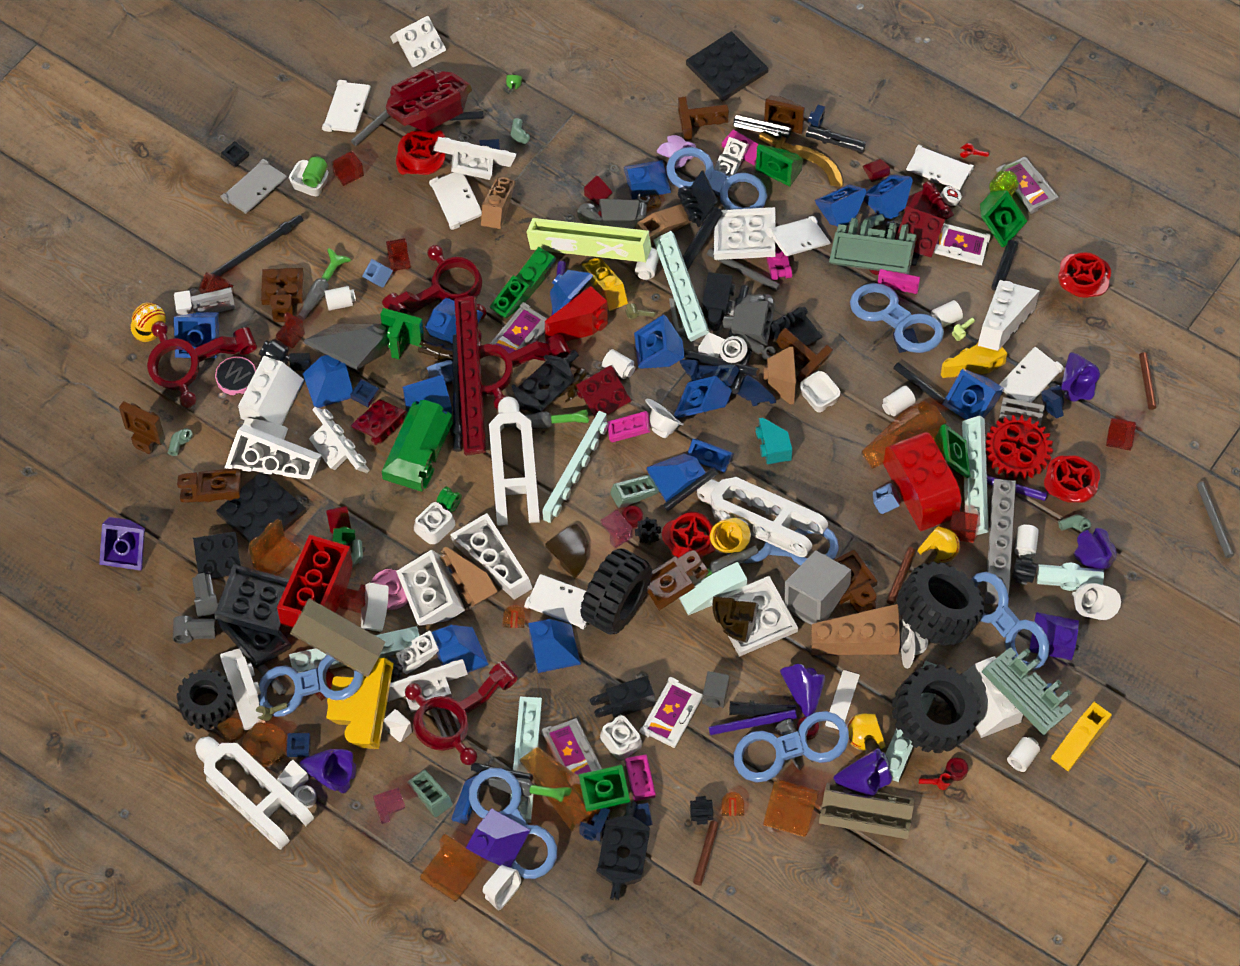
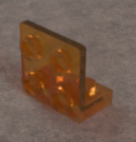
M280 519L269 523L264 532L259 537H255L249 545L253 567L257 571L278 576L301 554V549L285 537Z
M776 779L773 784L763 825L805 837L820 791Z
M444 834L439 840L440 851L420 875V879L454 902H457L483 868L482 859L479 855L466 849L465 846Z

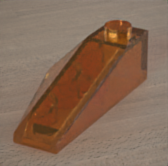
M922 401L905 409L862 450V455L872 469L883 464L885 448L887 446L923 432H928L935 440L941 425L947 422L936 406Z
M536 747L519 759L527 772L533 775V780L538 786L548 788L568 787L572 789L571 794L564 797L562 802L553 797L546 796L571 831L578 828L581 822L585 823L595 813L600 812L601 809L586 812L579 776L540 748Z

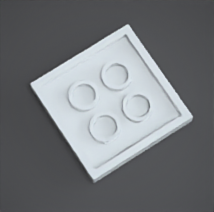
M775 207L722 210V216L714 228V259L776 257V242L773 238L770 239L766 232L768 227H776Z
M770 576L720 596L733 598L736 601L756 602L759 604L755 624L748 642L736 641L729 637L739 657L798 632V627Z

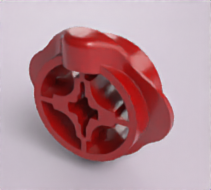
M417 130L405 134L398 144L396 156L398 172L401 175H429L438 171L445 161V153L433 151L438 137H446L444 132L440 130L435 132Z
M1087 252L1069 254L1060 263L1058 281L1064 290L1077 297L1101 296L1109 288L1111 268L1105 260L1095 254ZM1074 269L1075 273L1071 277L1069 273ZM1098 273L1100 275V278L1097 281H1095L1094 277H1096V274Z
M1074 455L1058 456L1052 459L1047 466L1044 486L1049 494L1062 501L1087 502L1097 492L1100 471L1095 464L1082 457ZM1058 471L1062 472V479L1060 481L1057 478ZM1084 477H1086L1087 487L1085 488L1083 487L1084 483L1082 482V479Z
M699 512L684 513L677 519L669 521L662 529L663 542L670 548L672 554L677 559L687 552L694 550L695 546H702L695 550L700 559L716 550L710 540L713 526L709 519ZM686 524L689 525V526L686 527V528H679V527H681V526H683V525H686ZM697 527H702L707 535H704V532H700ZM693 530V537L689 544V536ZM674 539H678L685 547H680ZM695 558L690 559L688 562H693Z

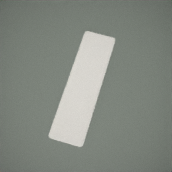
M845 670L842 672L830 709L831 713L837 714L844 722L860 676ZM826 721V726L838 729L835 724Z

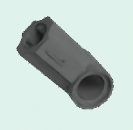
M205 573L197 574L192 578L196 596L194 601L198 617L215 614L218 602L216 594H214L211 575Z
M177 616L173 619V641L176 643L186 644L191 642L192 639L216 638L215 619H192L189 616Z

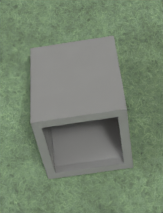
M815 550L785 581V605L791 614L810 625L826 621L850 585L851 569Z

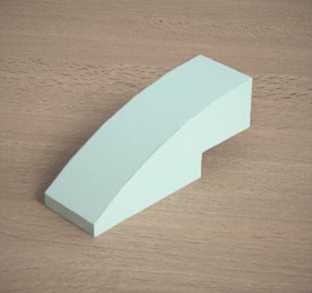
M736 562L695 584L696 588L679 599L687 614L691 615L712 606L711 600H713V596L720 597L746 586L747 578L739 563Z

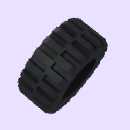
M624 548L613 550L611 554H608L594 573L584 593L580 609L582 619L609 635L622 631L637 612L648 591L647 589L650 586V579L653 574L650 563Z
M929 562L914 568L898 592V610L900 615H903L902 618L905 624H909L910 629L920 634L921 638H927L934 644L954 645L963 642L973 631L984 613L983 597H980L981 592L979 588L975 587L973 580H969L965 573L957 571L953 566L948 567L945 563L936 564L935 562Z
M932 664L926 665L924 668L915 670L898 687L895 692L896 697L892 701V706L895 707L892 711V716L894 719H897L895 723L897 730L901 729L903 732L901 736L905 740L909 739L912 741L911 745L915 748L920 746L922 751L928 753L932 749L934 753H942L943 751H951L956 746L958 747L975 731V727L980 721V716L978 715L981 713V705L977 704L980 698L978 693L973 691L975 686L972 682L968 683L966 681L967 677L963 673L959 675L956 673L957 669L952 667L945 669L946 666L938 664L935 667ZM922 693L936 694L947 702L952 713L950 725L938 724L927 717L921 706Z

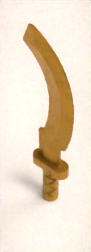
M764 132L760 133L759 139L775 146V148L796 153L801 158L817 164L827 174L831 186H843L842 176L838 167L824 154L805 146H793L787 143L786 138L781 136V140H778Z

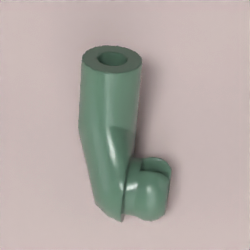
M515 118L512 123L511 137L519 143L527 144L530 140V135L522 129L523 121Z
M882 214L866 218L870 221L869 228L871 229L874 226L885 223Z
M185 428L172 435L168 449L169 455L177 456L180 446L191 440L193 433L190 429Z
M1078 514L1058 521L1061 531L1071 527L1079 531L1091 528L1090 520Z
M358 539L351 542L352 568L363 559L362 541Z

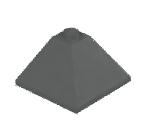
M334 324L305 339L304 343L357 370L386 354L389 338H387L388 330L381 324Z

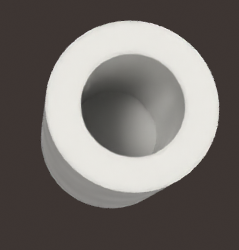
M651 249L646 262H637L635 273L639 278L648 280L655 276L659 260V254L656 249Z
M349 286L324 291L329 311L353 306L352 302L356 301L354 289L350 290Z
M953 300L933 309L930 316L936 318L943 328L961 320L963 313L959 304Z
M611 349L606 354L602 362V367L607 368L611 365L616 375L622 379L631 377L635 370L634 361L614 349Z
M902 386L883 399L882 407L888 415L896 416L913 405L916 400L912 391L907 386Z
M1021 525L1017 528L1015 554L1020 558H1031L1036 555L1038 528L1032 525Z
M1032 737L1021 738L1008 756V763L1016 770L1025 772L1040 752L1039 743Z

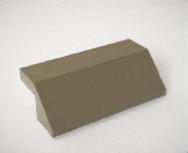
M308 599L290 632L291 635L366 677L369 676L385 644L384 640L311 599Z
M826 783L819 824L908 839L914 798L877 792L875 795H868L840 785Z

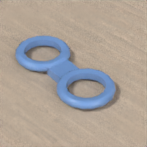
M694 147L682 148L675 151L669 158L666 166L667 176L672 184L678 188L685 187L689 189L693 182L680 179L675 173V165L681 158L693 156L703 161L706 168L705 174L714 194L720 196V201L726 210L763 208L766 203L767 190L762 180L749 173H736L729 177L714 170L711 158L701 149ZM738 182L751 183L758 190L759 198L750 207L741 208L735 206L728 198L730 187Z
M871 283L861 286L852 294L850 300L852 312L865 321L876 322L883 320L895 328L894 336L896 342L903 349L915 353L927 352L937 347L942 341L944 334L942 324L936 318L927 314L911 315L909 311L898 304L897 293L891 287L884 284ZM877 292L886 295L890 299V304L882 311L868 312L859 306V300L868 293ZM924 323L934 329L935 335L931 340L919 344L908 341L903 336V332L912 324Z
M797 528L795 530V532L802 534L804 536L813 533L808 530L804 531L800 528ZM827 528L823 534L819 535L828 540L830 548L826 555L834 560L839 549L838 539L833 531ZM765 542L764 547L758 551L759 553L750 557L744 563H755L765 559L768 555L791 557L794 562L801 566L808 558L796 556Z
M988 572L977 573L971 578L975 583V587L977 588L978 584L982 581L989 582L995 587L999 597L996 611L992 614L983 613L980 621L992 623L1004 638L1006 637V650L1011 647L1016 653L1015 638L1018 632L1022 629L1030 630L1038 640L1039 654L1036 658L1041 661L1032 671L1039 669L1044 665L1049 654L1048 638L1044 630L1033 621L1019 620L1009 609L1007 588L999 577ZM1022 660L1027 666L1031 663Z
M326 655L320 661L317 669L298 673L296 669L289 666H276L268 670L259 682L261 694L258 695L259 704L266 708L273 707L267 699V688L270 682L280 675H288L292 678L295 685V693L288 703V708L275 712L272 715L274 717L286 716L294 712L301 704L304 696L318 692L332 700H345L359 690L364 680V675L354 671L352 683L347 688L341 691H333L327 685L326 672L336 659L329 655Z
M822 711L815 712L806 717L800 724L797 732L778 738L774 734L765 731L751 732L744 736L737 744L734 751V765L738 773L746 780L765 782L774 778L783 768L785 760L804 755L809 760L815 762H830L838 758L845 751L849 741L848 727L837 714ZM819 721L832 722L839 729L840 738L838 744L826 753L812 751L806 741L808 730ZM755 741H767L776 750L774 764L764 772L755 773L749 771L743 763L745 749Z
M489 768L480 772L473 779L469 788V801L472 809L479 817L484 819L489 811L485 810L478 798L481 784L491 777H500L506 780L512 790V799L510 804L499 813L530 829L529 834L540 836L548 848L546 861L539 868L527 870L521 867L516 860L511 868L517 870L520 877L525 879H536L546 875L553 868L557 859V845L554 837L546 829L537 825H528L520 813L518 806L521 802V787L518 780L511 772L502 768Z

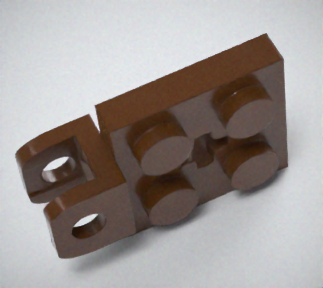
M303 268L262 269L261 303L262 305H271L274 322H290L293 317V304H303ZM281 313L286 314L284 317L279 316Z
M123 401L119 406L125 429L134 433L131 437L133 446L142 452L150 454L153 450L152 444L154 442L162 445L165 440L160 417L154 412L142 410L134 403L129 404Z
M241 469L200 471L198 475L197 472L179 475L177 486L181 488L180 501L184 503L212 502L215 500L240 498Z
M855 549L835 559L834 561L851 569L852 575L850 585L839 603L843 604L850 600L851 606L857 613L876 609L875 601L877 596L873 587L877 586V579Z
M689 551L678 559L676 556L653 570L647 592L660 611L696 588L694 584L705 578L709 571L696 551ZM695 558L692 563H688L690 559ZM697 569H701L699 573H695Z

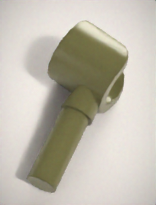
M634 303L627 304L626 315L631 320L638 316L655 317V312L637 310Z
M285 702L271 708L258 706L256 712L263 713L258 719L269 721L275 712L288 708V704Z

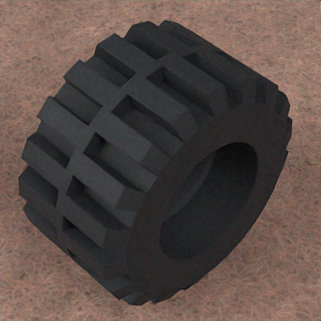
M200 669L197 670L198 673L196 674L191 672L188 679L184 677L182 680L183 685L178 686V705L183 719L187 720L190 726L195 724V728L201 729V727H204L205 730H210V726H214L215 729L219 727V723L224 724L227 722L226 717H231V710H234L235 700L230 682L227 681L224 675L221 676L218 671L212 673L211 669H207L206 672ZM212 693L217 695L216 700L209 705L201 706L194 703L202 694Z

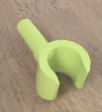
M974 318L969 319L962 325H955L952 335L957 341L966 336L964 330L975 322Z

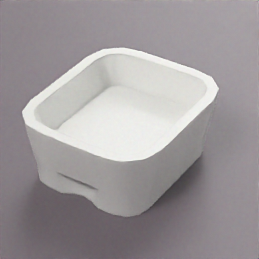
M298 161L289 176L293 188L315 197L319 196L322 188L327 183L328 170H326L321 183L317 187H309L302 181V174L308 161Z
M822 371L815 372L801 381L800 388L803 397L817 412H823L828 406L834 405L840 396L839 388Z
M433 502L415 519L414 531L427 543L436 544L455 527V520L448 510L443 509L441 504Z
M620 715L613 722L604 725L600 733L601 741L612 755L619 760L629 757L642 747L643 742L639 733L625 716Z
M501 865L484 885L483 893L485 894V899L497 910H501L520 887L521 877L519 872Z

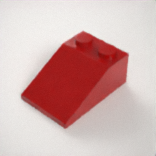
M590 286L545 320V341L556 334H562L565 341H570L602 331L608 324L607 300Z

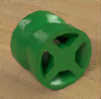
M445 486L439 493L436 502L445 506L452 513L459 506L462 494L454 493L451 488Z

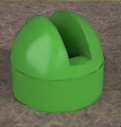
M506 75V84L510 89H512V85H515V90L521 86L522 76Z

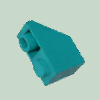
M759 418V425L755 427L757 439H761L762 442L760 445L761 457H765L767 464L791 461L792 446L788 432L765 418Z

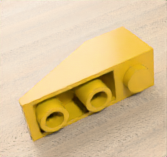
M601 257L591 259L589 262L582 264L584 271L593 275L590 282L594 289L607 300L609 311L628 304L623 282Z
M978 341L975 346L965 348L956 357L946 359L942 364L941 376L942 378L958 377L962 369L976 374H988L1006 363L1007 352L1003 347L996 351L978 346Z
M1093 702L1079 718L1051 756V759L1069 772L1109 726L1112 714L1096 702Z

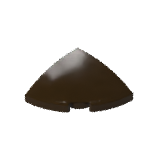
M578 524L568 527L545 543V547L560 561V565L574 579L582 572L588 559L586 555L588 542Z
M713 596L712 608L714 618L723 627V632L736 641L747 643L755 624L759 604Z

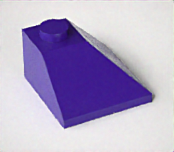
M108 517L102 523L99 565L142 570L145 528L128 519Z
M1036 612L1034 622L1044 630L1048 638V656L1072 660L1077 641L1079 620ZM1032 633L1029 650L1032 653L1039 654V643L1036 636Z
M491 808L474 831L466 849L499 866L504 865L511 868L531 830Z

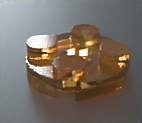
M258 722L245 734L243 749L262 767H267L274 762H280L286 755V735L280 727L274 724ZM268 741L271 746L261 749L260 743Z

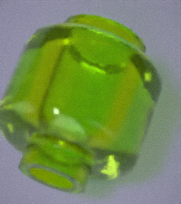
M999 171L989 183L990 193L991 191L1007 190L1011 197L1019 188L1017 176L1011 171Z

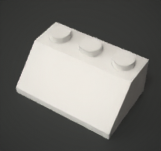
M263 356L238 405L241 419H258L282 425L304 379L285 363Z
M428 551L396 571L419 626L448 621L465 611L450 571L443 564L440 555L435 551Z
M995 656L975 663L963 673L967 677L966 681L973 683L975 686L973 691L978 693L980 698L977 704L981 705V713L978 715L980 716V721L976 729L981 738L1021 723L1023 716L982 673V670L996 659Z

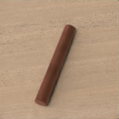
M1143 352L1139 354L1147 404L1148 409L1154 410L1157 406L1147 353Z
M912 547L907 548L886 602L890 605H894L898 592L902 587L916 550Z
M710 821L693 881L695 885H702L719 825L716 821Z

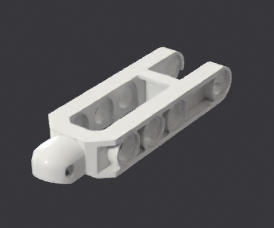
M505 397L498 404L499 414L489 423L497 526L508 525L505 495L527 494L529 523H539L531 420L520 413L519 404L516 399ZM516 423V427L521 430L524 478L504 479L500 431L504 428V424Z
M738 477L723 479L720 482L711 479L697 489L698 498L702 502L711 505L714 519L719 521L729 518L743 519L747 522L746 524L752 536L799 557H805L812 549V543L807 537L789 529V527L793 525L815 534H823L828 527V522L822 515ZM735 497L746 502L748 506L753 505L766 511L768 515L773 514L777 516L774 521H770L724 499Z
M202 737L197 741L195 749L197 756L204 763L206 781L278 849H282L289 843L286 834L268 818L279 807L282 806L292 817H297L305 827L314 820L311 812L239 744H219L211 737ZM222 757L225 760H235L244 768L247 775L253 776L259 782L260 787L267 789L270 794L255 806L215 768V763Z

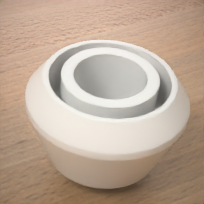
M738 336L726 338L720 346V355L726 362L739 363L747 354V344Z

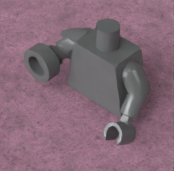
M638 194L637 200L599 199L601 217L598 215L596 207L590 203L582 204L577 210V216L580 221L587 224L636 229L637 223L646 217L647 204L650 197L647 195L646 200H641L640 194Z
M768 294L748 295L736 306L734 316H724L723 327L731 328L734 336L741 337L746 342L748 349L758 354L762 353L763 360L767 361L771 357L766 352L775 353L773 347L764 348L769 338L776 306L775 302Z

